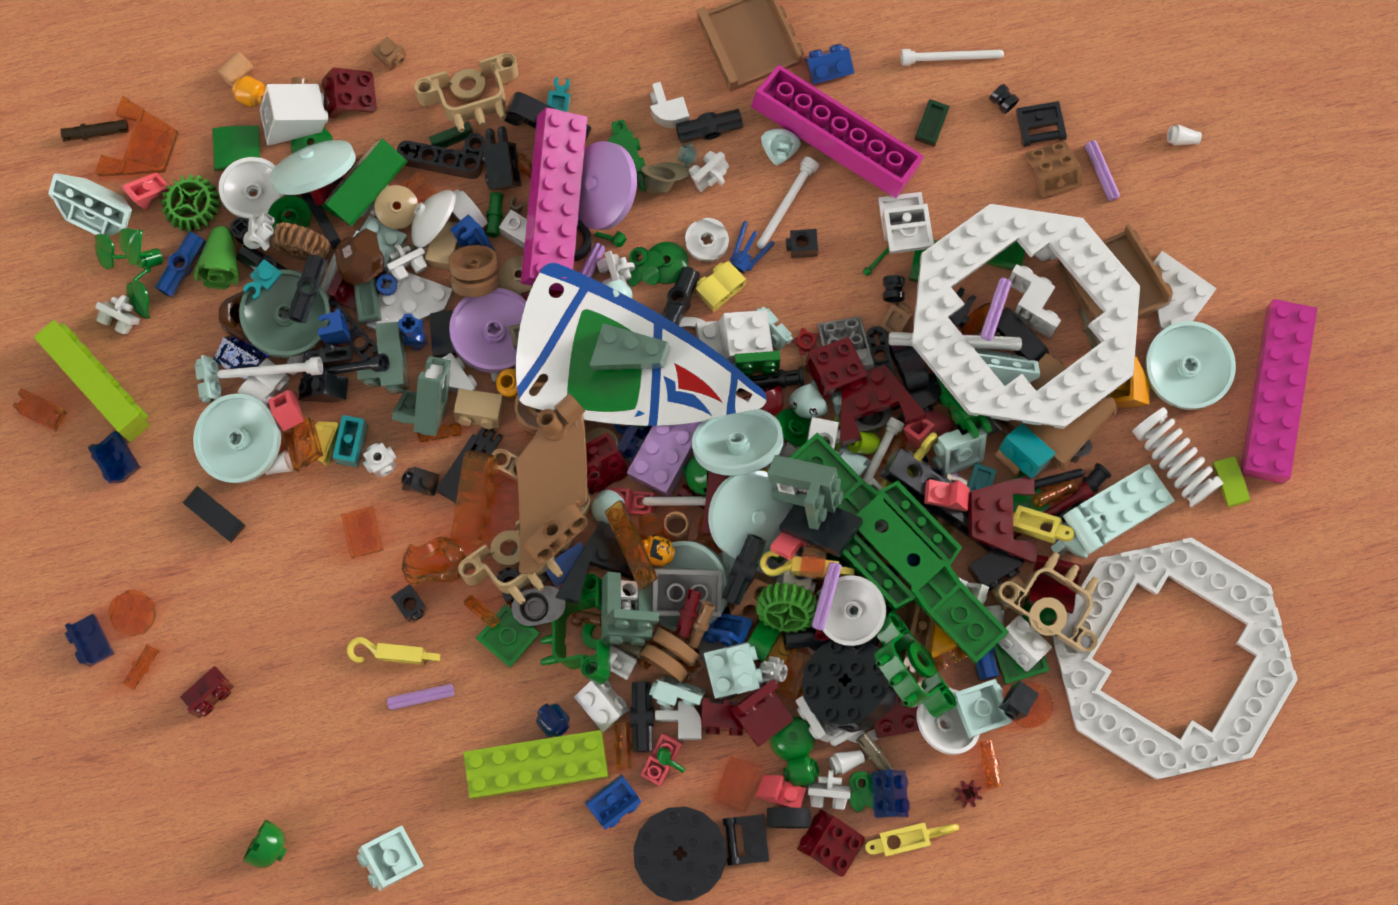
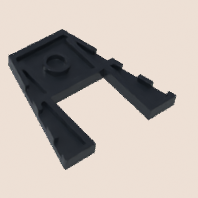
M600 521L555 598L577 605L589 565L609 572L621 573V576L630 578L629 581H637V576L643 575V560L639 552L643 535ZM627 590L626 595L631 596L630 592Z

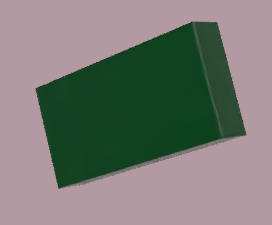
M929 99L915 140L935 147L950 106Z
M470 122L464 123L465 130L463 132H459L455 126L430 136L431 145L446 148L466 140L470 134H473Z

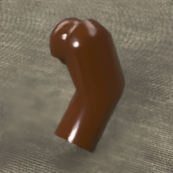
M578 610L573 613L571 623L576 627L582 626L583 623L601 626V614Z

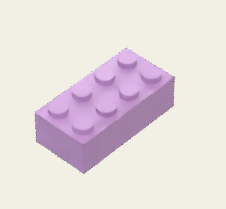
M703 421L679 425L652 426L627 471L630 479L665 497H671L683 476L684 466L688 464L694 455L692 448L693 434Z

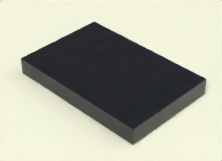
M794 504L779 525V530L840 557L863 524V520L859 516L836 507L834 513L827 512L826 519L820 523L818 530L811 529L808 525L805 507Z

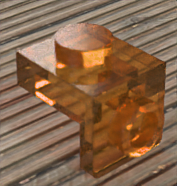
M813 545L804 547L799 576L822 579L827 552Z

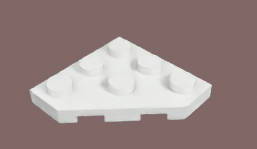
M1161 251L1153 264L1160 268L1163 280L1171 286L1173 291L1170 304L1157 310L1158 325L1162 331L1166 327L1178 322L1193 321L1217 288Z
M407 272L409 277L400 283L397 282L398 286L393 295L385 296L380 293L379 302L382 320L367 323V327L376 331L375 324L399 322V319L404 314H412L415 318L423 321L430 316V313L446 311L454 291L452 288ZM386 281L384 287L387 290L390 289V284L393 282L388 283Z

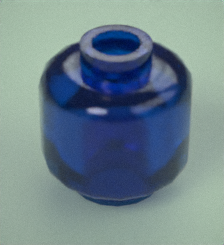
M546 703L537 711L539 715L536 719V724L546 736L559 737L569 729L570 717L559 704L549 705Z

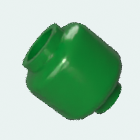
M804 755L788 760L787 767L784 768L786 781H790L793 786L800 787L814 784L816 777H819V767L816 759H812L809 755Z

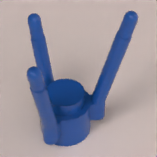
M747 221L743 222L734 252L729 259L731 264L741 273H745L746 270L751 271L753 266L774 245V242L771 241L750 261L751 256L747 252L757 235V231H754L744 250L739 252Z

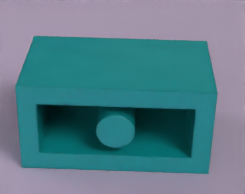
M342 415L332 456L337 464L359 468L369 426L365 419Z
M1023 423L1008 434L999 447L1004 456L1009 458L1031 479L1045 469L1056 454Z

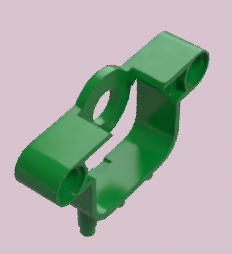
M590 573L586 575L578 604L566 601L565 610L559 619L548 623H552V634L541 638L540 642L543 645L552 644L553 655L542 658L540 663L543 666L561 663L569 669L580 668L581 673L597 685H601L610 676L609 641H602L601 638L598 640L593 639V630L598 625L585 623L581 634L583 643L588 648L596 650V654L592 656L578 654L566 657L565 645L566 621L569 615L578 610L594 608L595 606L601 611V579L595 574Z
M892 611L886 614L884 624L876 635L883 646L875 652V664L881 669L888 679L889 685L894 688L901 698L903 705L914 708L923 703L934 718H938L955 708L957 705L956 698L936 670L931 654L916 641L897 613ZM907 648V656L912 667L918 674L925 677L921 684L923 690L908 672L897 652L900 653ZM917 654L924 659L926 667L920 663Z

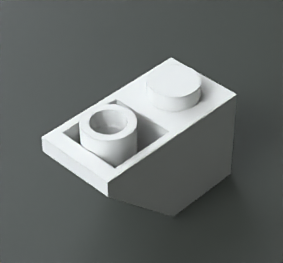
M449 353L442 359L451 360L449 392L458 393V389L476 391L475 387L478 384L471 374L468 376L465 374L463 369L466 367L459 356L454 358L452 353Z

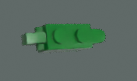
M624 120L612 122L613 136L609 138L608 142L622 146L630 154L636 168L638 187L641 192H644L645 184L641 168L646 165L644 158H639L638 150H641L638 137H633L632 131L628 130Z
M937 377L941 388V403L945 408H949L953 421L957 425L959 424L964 431L967 430L974 439L979 437V431L975 426L977 424L986 433L990 432L992 429L987 419L988 416L968 415Z

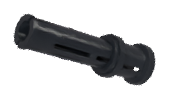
M802 366L795 370L784 371L780 369L778 373L748 377L761 389L780 386L782 389L793 385L804 386ZM739 388L738 392L746 390H744L743 388Z
M1096 463L1094 470L1087 477L1081 479V483L1087 482L1093 493H1097L1099 491L1098 487L1106 478L1109 479L1112 476L1100 463ZM1079 501L1055 516L1061 518L1062 523H1065L1066 521L1063 516L1083 502Z

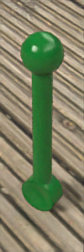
M888 245L869 267L864 268V275L869 276L872 273V269L889 252Z

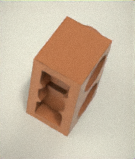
M756 570L751 583L747 586L740 605L727 603L731 615L747 617L755 625L759 619L758 614H756L757 598L759 593L762 592V589H756L762 586L767 588L769 584L775 585L774 578Z

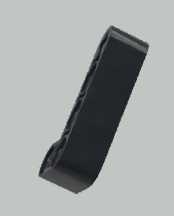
M515 92L505 110L506 118L503 120L515 126L525 123L536 129L537 115L546 107L555 108L524 93ZM588 124L586 128L585 143L591 131V127Z
M473 133L467 137L463 151L413 141H403L398 145L397 152L407 160L405 166L467 179H476L482 173L484 165L482 158L483 146L486 143L482 135ZM476 143L481 144V147L478 149L471 148ZM427 155L434 156L430 161L424 160ZM449 159L455 160V162L451 165L445 164L446 161ZM468 164H476V167L473 169L466 168Z

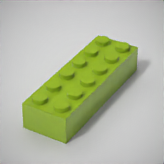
M52 320L34 336L36 341L103 416L130 443L150 426V423L146 420L149 417L146 412L136 404L135 400L120 386L119 382L92 355V352L64 322L59 324Z
M601 730L463 752L469 798L472 800L609 778L603 732Z

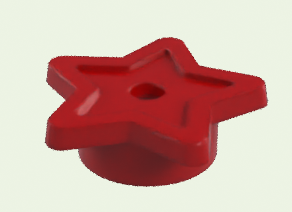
M801 328L800 335L791 342L799 347V354L802 356L807 351L817 349L815 342L819 334H812L807 332L805 328Z

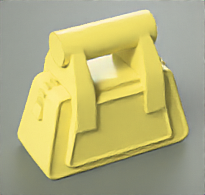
M305 421L296 446L306 448V452L310 457L327 466L334 452L340 424L325 421L313 424ZM311 430L314 431L310 442H307Z

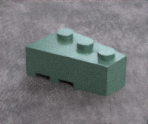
M603 323L590 367L593 371L664 368L670 346L667 341Z

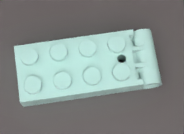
M1150 464L1070 510L1063 518L1069 527L1074 530V534L1087 553L1091 554L1167 508L1175 500Z

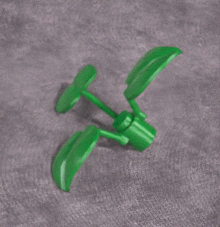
M123 228L120 230L119 244L125 255L114 254V244L108 236L104 234L95 235L96 255L103 268H113L114 259H127L131 265H137L139 268L144 269L133 278V283H127L126 295L129 297V304L133 306V310L138 315L147 319L151 318L149 315L148 292L145 286L138 280L146 273H150L152 267L163 263L160 250L154 248L141 252L143 234L141 229Z

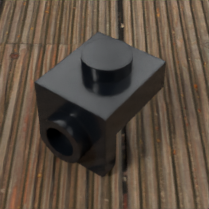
M417 467L408 468L402 475V490H411L428 496H434L439 474Z

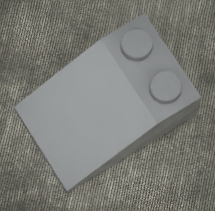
M651 567L652 612H659V616H680L679 610L683 608L687 590L693 589L702 592L696 613H698L702 601H708L716 606L711 617H721L723 571Z

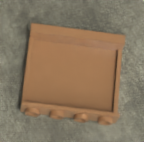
M734 0L708 11L705 6L697 9V19L730 92L768 77L778 65L789 69L801 64L802 55H804L803 48L800 43H796L794 29L791 24H787L785 9L783 6H779L777 0Z
M1127 224L1124 232L1103 241L1140 285L1138 318L1170 304L1173 295L1172 288L1163 280L1160 268L1153 264L1148 249L1140 243V237L1136 230H1132L1131 226ZM1058 259L1056 264L1089 321L1092 322L1103 314V311Z
M1046 353L1038 362L1040 377L1030 382V384L1036 390H1039L1067 368L1058 357H1051ZM1107 395L1064 429L1043 424L1041 426L1027 424L1017 420H996L1010 431H1013L1023 423L1056 453L1051 462L1065 471L1070 466L1071 458L1111 414L1114 416L1117 414V405L1115 400Z

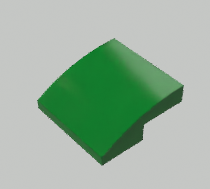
M225 126L212 129L214 171H225L230 164L242 158H260L258 126Z

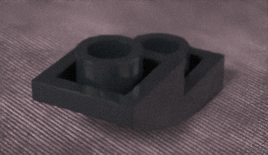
M452 310L430 313L433 357L441 358L449 353L456 355L451 344L449 332Z

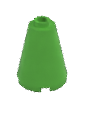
M217 226L211 230L194 270L195 280L197 282L198 279L203 281V286L228 289L229 285L234 284L236 286L239 281L234 236L231 230L225 226Z

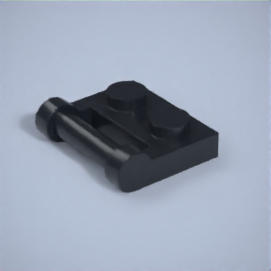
M1059 101L1016 109L1023 147L1030 146L1032 143L1067 139ZM1055 125L1057 127L1056 131L1029 135L1028 131Z
M764 814L722 819L723 826H726L729 858H727L728 866L769 861ZM742 824L745 857H738L735 825Z

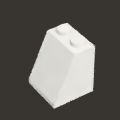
M267 84L259 109L267 145H274L323 131L325 123L328 122V112L324 110V95L320 93L318 84Z

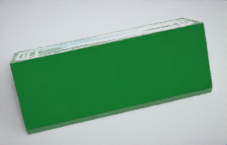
M383 138L376 140L334 188L321 207L352 227L407 163V160Z

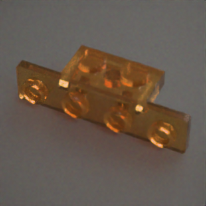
M618 500L605 511V515L639 589H645L656 581L658 576L624 502Z

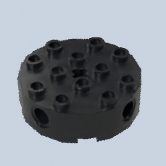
M832 639L819 647L807 662L802 678L803 698L811 712L835 730L850 733L867 730L877 724L876 721L881 719L892 708L897 694L894 688L889 685V681L881 669L875 664V652L879 648L870 641L860 645L849 646L839 644Z
M689 807L666 808L651 816L639 830L634 845V864L643 884L657 896L674 902L693 901L710 892L721 879L727 861L725 839L718 825L705 813ZM679 848H683V852L687 853L686 857H682V861H678L677 856L674 855V852H677Z

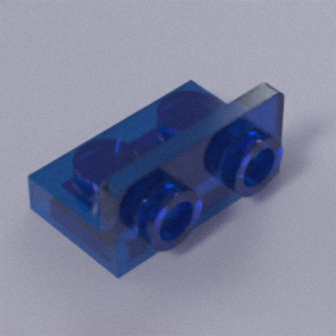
M230 335L223 337L213 360L226 369L258 367L269 356L253 345L251 346L245 341L243 342ZM250 376L241 377V378H243L244 380H247Z
M638 410L635 417L641 416L645 413ZM629 425L617 446L623 458L630 462L634 461L652 426Z
M91 614L74 624H65L67 629L65 632L66 638L70 644L74 643L77 650L74 653L80 664L83 663L88 667H92L114 655L95 614Z

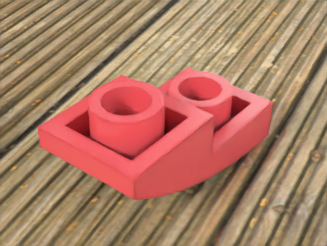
M609 487V490L618 493L625 502L623 512L654 516L655 506H645L642 503L644 497H657V494L654 492Z
M781 532L771 544L770 549L772 552L791 560L801 546L805 548L808 543Z
M663 732L640 776L661 786L671 766L659 763L657 758L659 748L671 751L670 759L674 761L683 742Z

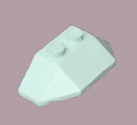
M57 173L53 175L48 194L54 200L66 221L92 234H104L108 237L119 233L123 228H127L132 209L123 196L86 178Z
M975 349L1004 386L1021 374L1024 375L1029 383L1040 377L1038 361H1029L1025 357L1012 353Z

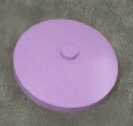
M599 141L584 149L578 219L591 229H610L625 218L634 202L637 189V173L633 159L625 148L616 143Z
M497 288L494 292L485 296L463 298L452 313L449 327L451 344L460 359L472 368L488 373H500L508 368H516L517 349L513 347L509 326L521 323L527 301L517 293L503 288Z

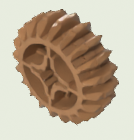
M276 224L274 234L270 239V243L277 251L303 261H307L309 255H317L325 259L330 250V243L327 238L318 234V232L296 224Z

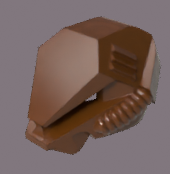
M365 228L353 238H345L338 244L335 250L337 270L345 282L351 285L367 284L383 271L384 256L378 245L377 233Z
M242 291L222 302L219 308V323L226 333L244 342L248 341L243 332L239 317L240 303L244 295Z

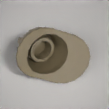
M667 162L641 168V171L644 173L645 192L667 193L671 190L675 181L687 178L689 175V170L686 167L676 163Z

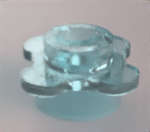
M689 143L688 146L683 145L678 154V160L685 163L686 168H689L697 157V151L693 148V143Z

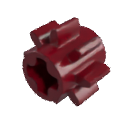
M963 780L960 781L962 788H954V791L958 793V797L954 801L960 800L963 802L962 808H965L968 803L973 808L976 807L974 800H982V797L978 795V791L982 787L976 788L973 786L974 780H971L967 785ZM969 788L973 797L967 800L965 799L966 795L962 791H966Z

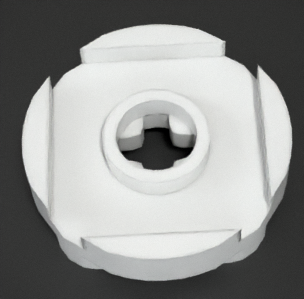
M703 218L698 222L692 223L687 229L685 235L686 248L688 253L696 260L716 262L727 251L729 236L720 221L713 218ZM707 235L711 236V241L713 242L707 245L703 244L704 242L701 238H706Z

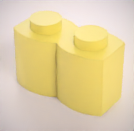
M729 261L724 264L721 262L713 269L711 276L708 278L705 276L696 284V294L715 312L746 285V278Z

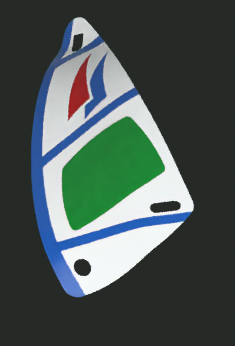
M549 263L541 269L529 293L518 336L516 383L518 397L522 404L539 410H554V406L570 393L585 410L583 413L584 420L638 426L695 423L724 415L760 409L765 405L766 394L759 386L714 349L664 316L619 291V296L614 297L613 290L615 289L561 264ZM554 283H560L564 287V292L559 298H553L549 294V287ZM603 323L667 341L670 350L664 368L593 371L590 367V362ZM541 374H546L548 380L536 396H531L529 390ZM739 388H743L753 394L749 402L736 395Z

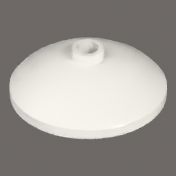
M258 157L242 158L230 164L221 175L219 181V195L227 210L238 217L250 219L252 215L258 218L263 212L268 214L272 203L285 195L276 192L270 181V174L275 165L266 159ZM252 192H257L256 196H250Z
M444 190L430 196L424 203L418 204L414 211L416 215L413 219L411 230L413 245L422 248L429 244L441 231L454 208L456 201L454 192Z
M860 576L839 577L823 632L833 641L849 646L860 645L873 639L881 630L886 617L885 600L877 586ZM853 606H856L858 608V613L856 615L852 614L851 608Z
M949 688L952 693L958 692V690ZM923 703L918 705L917 723L924 739L934 749L948 755H959L970 750L978 741L980 734L968 738L957 706L942 716L934 718Z

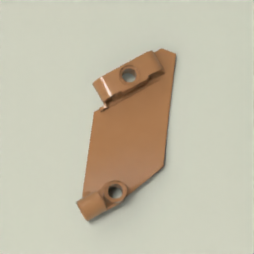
M570 393L554 406V410L544 409L538 414L537 424L540 427L516 460L520 516V573L534 574L584 530L588 524L587 518L579 510L587 502V453L583 415L585 410Z

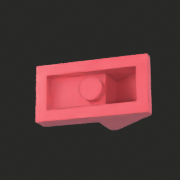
M157 172L125 184L122 187L128 196L144 210H148L152 199L162 196V192H169L166 188L168 184Z
M928 480L926 481L924 503L966 512L968 511L970 488L959 480L951 484Z
M763 775L755 797L782 807L801 808L807 790L784 781V777L781 775Z

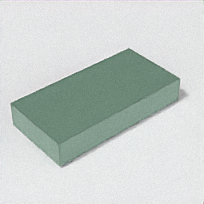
M376 278L364 285H354L358 322L360 324L382 320Z

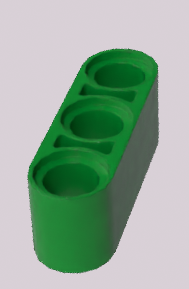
M761 620L748 642L750 647L755 646L758 660L764 663L781 632L778 629L772 630L770 625L765 626Z

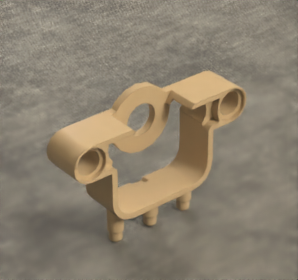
M503 53L480 60V72L473 69H464L457 72L450 81L446 71L420 78L414 84L417 100L422 106L441 103L447 119L455 123L459 132L465 130L464 121L476 118L479 125H485L484 115L497 112L500 119H505L506 111L504 106L506 98L503 84L513 81L518 77L516 57L511 53ZM490 73L495 75L499 88L497 95L459 107H450L446 104L441 88L450 86L451 92L458 99L474 100L485 90L484 75ZM466 79H472L476 82L475 87L471 90L461 89L460 84Z
M519 519L516 521L517 531L509 530L499 533L493 539L490 550L488 546L483 545L461 561L458 571L464 582L468 585H476L489 576L501 592L511 594L522 605L526 600L520 592L521 588L531 582L538 591H542L544 585L539 579V575L548 569L557 577H561L563 572L554 561L555 556H553L534 574L522 573L512 581L503 583L495 577L486 564L482 563L484 559L492 554L493 559L499 565L510 567L519 564ZM507 541H513L518 545L516 553L511 556H505L501 553V547ZM475 569L473 574L466 575L468 570Z
M1057 552L1052 554L1042 569L1034 571L1029 576L1023 588L1013 582H1004L996 587L994 591L996 599L1019 615L1028 616L1032 628L1037 633L1044 636L1055 635L1057 639L1078 652H1090L1097 647L1098 639L1096 635L1082 625L1092 610L1093 598L1091 595L1099 579L1092 577L1085 589L1073 583L1079 566L1074 564L1068 570L1065 577L1054 571L1053 569L1060 557V554ZM1040 573L1047 574L1080 595L1084 600V608L1076 620L1072 635L1069 638L1060 633L1067 622V611L1060 601L1054 598H1042L1031 606L1029 612L1020 607L1021 599L1027 595ZM1004 586L1009 587L1012 591L1009 599L1005 598L1002 594ZM1044 608H1051L1055 611L1056 621L1053 625L1047 626L1041 622L1039 615ZM1082 636H1086L1089 639V646L1087 648H1084L1080 643Z

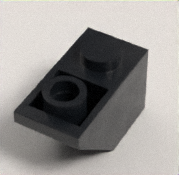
M327 372L321 375L301 378L298 387V400L331 403L346 400L348 378Z

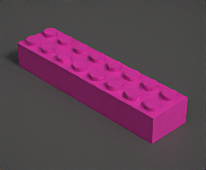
M780 65L774 69L756 90L751 105L753 109L783 128L793 132L805 142L897 199L914 177L924 158L922 154Z
M547 107L537 115L521 284L533 286L541 269L549 263H558L573 270L587 116ZM554 283L549 289L563 291L564 287L560 283Z
M1273 299L1267 306L1240 468L1243 476L1282 484L1291 478L1317 315L1316 307Z

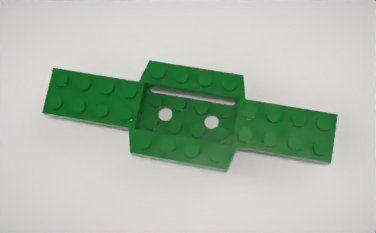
M818 432L789 457L837 468L838 478L841 479L840 490L843 492L842 502L837 507L862 518L863 524L858 531L911 586V591L857 534L854 535L840 556L851 568L855 569V572L860 577L871 581L877 586L884 597L885 604L893 612L915 601L974 664L1009 633L959 580L951 568V564L962 546L899 481L877 491L866 483ZM877 521L886 522L888 530L884 533L877 532L875 529ZM910 554H916L920 558L918 566L913 567L908 564L907 557Z

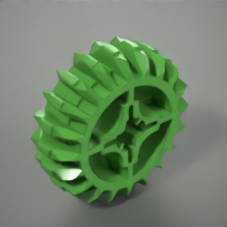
M192 174L186 179L181 175V181L178 182L176 179H173L174 185H167L166 188L169 192H162V196L165 198L161 200V205L164 207L162 208V213L166 215L165 219L167 222H171L172 227H178L180 231H184L187 228L188 232L192 233L195 227L197 231L201 232L202 225L209 228L207 222L209 220L215 222L213 214H219V210L216 207L221 206V202L217 200L220 198L218 192H215L216 187L210 185L211 182L208 179L203 180L200 175L195 178ZM189 190H196L192 193L187 192ZM181 195V200L176 204L177 199ZM186 198H189V200L193 202L195 209H193V207L188 204L189 202ZM207 199L206 205L204 209L201 211V206L205 203V200ZM189 214L195 215L193 217H182L183 215L186 216Z
M787 581L784 584L776 582L775 585L769 584L767 588H763L762 592L759 593L756 614H758L759 620L763 621L765 626L770 625L772 630L778 629L779 632L787 631L789 633L794 631L797 633L799 630L806 631L807 627H812L818 601L816 600V595H813L810 589L805 590L804 585L797 586L796 582L788 584Z

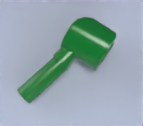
M598 231L595 233V237L611 241L616 247H622L627 240L625 234L617 231L614 236Z
M659 748L657 758L660 764H668L681 773L685 771L683 766L670 759L671 751Z

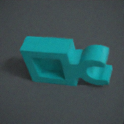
M555 77L554 88L556 91L549 90L547 105L557 110L568 112L571 94L566 92L570 89V80L566 79V84L560 86L558 85V77Z
M264 259L250 275L253 282L247 283L243 288V292L246 294L248 290L254 289L256 293L252 296V299L256 301L261 295L260 290L264 288L266 291H269L282 276V272Z

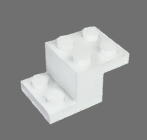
M922 192L901 194L897 199L892 196L878 197L884 241H888L890 254L924 250L934 244L928 205L923 204Z
M1016 264L1009 278L1011 281L1010 287L1024 295L1014 313L1025 325L1051 339L1061 319L1053 311H1045L1043 308L1050 299L1055 286L1052 285L1049 279L1033 274V271L1027 266Z
M767 310L724 313L719 321L697 322L695 324L696 337L733 365H735V354L773 351Z

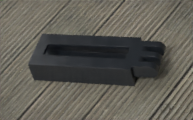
M483 427L477 435L472 434L436 488L439 494L460 507L490 464L491 454L497 450L496 448L503 439V435L498 434L495 440H492L496 433L493 429L490 430L487 436L485 433L488 429ZM483 449L486 451L479 463L471 459L473 454L479 457Z

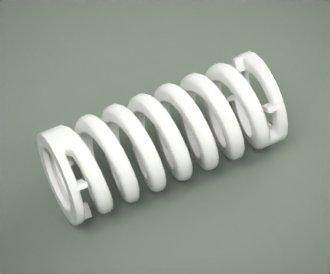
M1163 407L1140 423L1132 432L1139 441L1147 440L1144 448L1147 451L1154 450L1152 453L1154 460L1162 459L1159 464L1162 470L1170 468L1167 472L1168 479L1178 477L1174 483L1176 489L1187 486L1182 491L1181 496L1185 499L1188 498L1190 501L1189 506L1192 508L1224 483L1219 476H1215L1200 484L1213 471L1211 466H1207L1191 475L1205 462L1202 456L1183 466L1198 452L1196 447H1192L1175 457L1190 443V439L1185 437L1168 447L1183 433L1181 428H1177L1160 438L1175 424V420L1172 418L1164 422V419L1168 416L1166 415L1167 410ZM1158 422H1160L1161 425H1159V426H1157L1156 428L1150 430L1155 424H1157Z

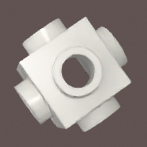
M383 443L369 446L366 449L367 452L363 454L366 459L363 462L369 474L374 472L377 478L389 475L397 467L393 461L397 458L390 446L386 448Z

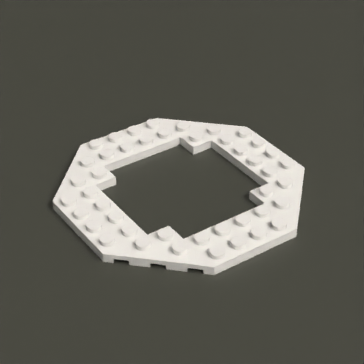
M989 204L922 252L911 345L968 415L990 416L993 419L1017 420L1027 424L1040 426L1043 424L1064 429L1133 376L1140 285L1083 218ZM1016 241L1030 257L1048 246L1103 311V314L1088 325L1101 343L1037 391L1023 374L1004 386L949 319L951 315L964 306V302L954 292L952 287Z
M1192 537L1098 558L1081 585V588L1085 589L1092 577L1099 579L1091 595L1093 598L1092 610L1082 625L1096 635L1098 639L1097 647L1090 652H1078L1057 639L1055 635L1051 636L1075 730L1155 780L1253 758L1298 680L1291 662L1288 643L1281 627L1282 622L1278 608H1276L1271 585ZM1168 577L1246 624L1236 645L1255 656L1213 730L1210 732L1191 720L1180 739L1102 692L1101 688L1112 671L1092 659L1136 584L1157 595ZM1077 593L1075 596L1074 612L1072 614L1067 613L1066 625L1060 631V633L1068 638L1072 635L1074 624L1084 608V600ZM1082 636L1080 640L1084 648L1089 646V639L1086 636Z

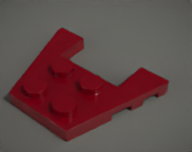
M886 365L867 370L866 378L842 386L840 431L842 446L862 440L855 421L856 419L898 405L901 406L907 425L926 419L924 410Z
M1023 476L969 492V538L994 549L998 548L1013 557L1017 556L1024 559L1027 563L1036 562L1035 542L1013 539V495H1035L1034 478L1031 479L1028 476Z

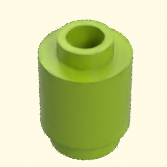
M863 431L859 432L862 440L847 445L848 449L853 453L873 454L880 445V439L872 432Z

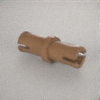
M702 601L697 617L693 619L689 637L685 640V643L692 648L699 647L704 632L709 629L710 625L708 623L716 608L711 602Z

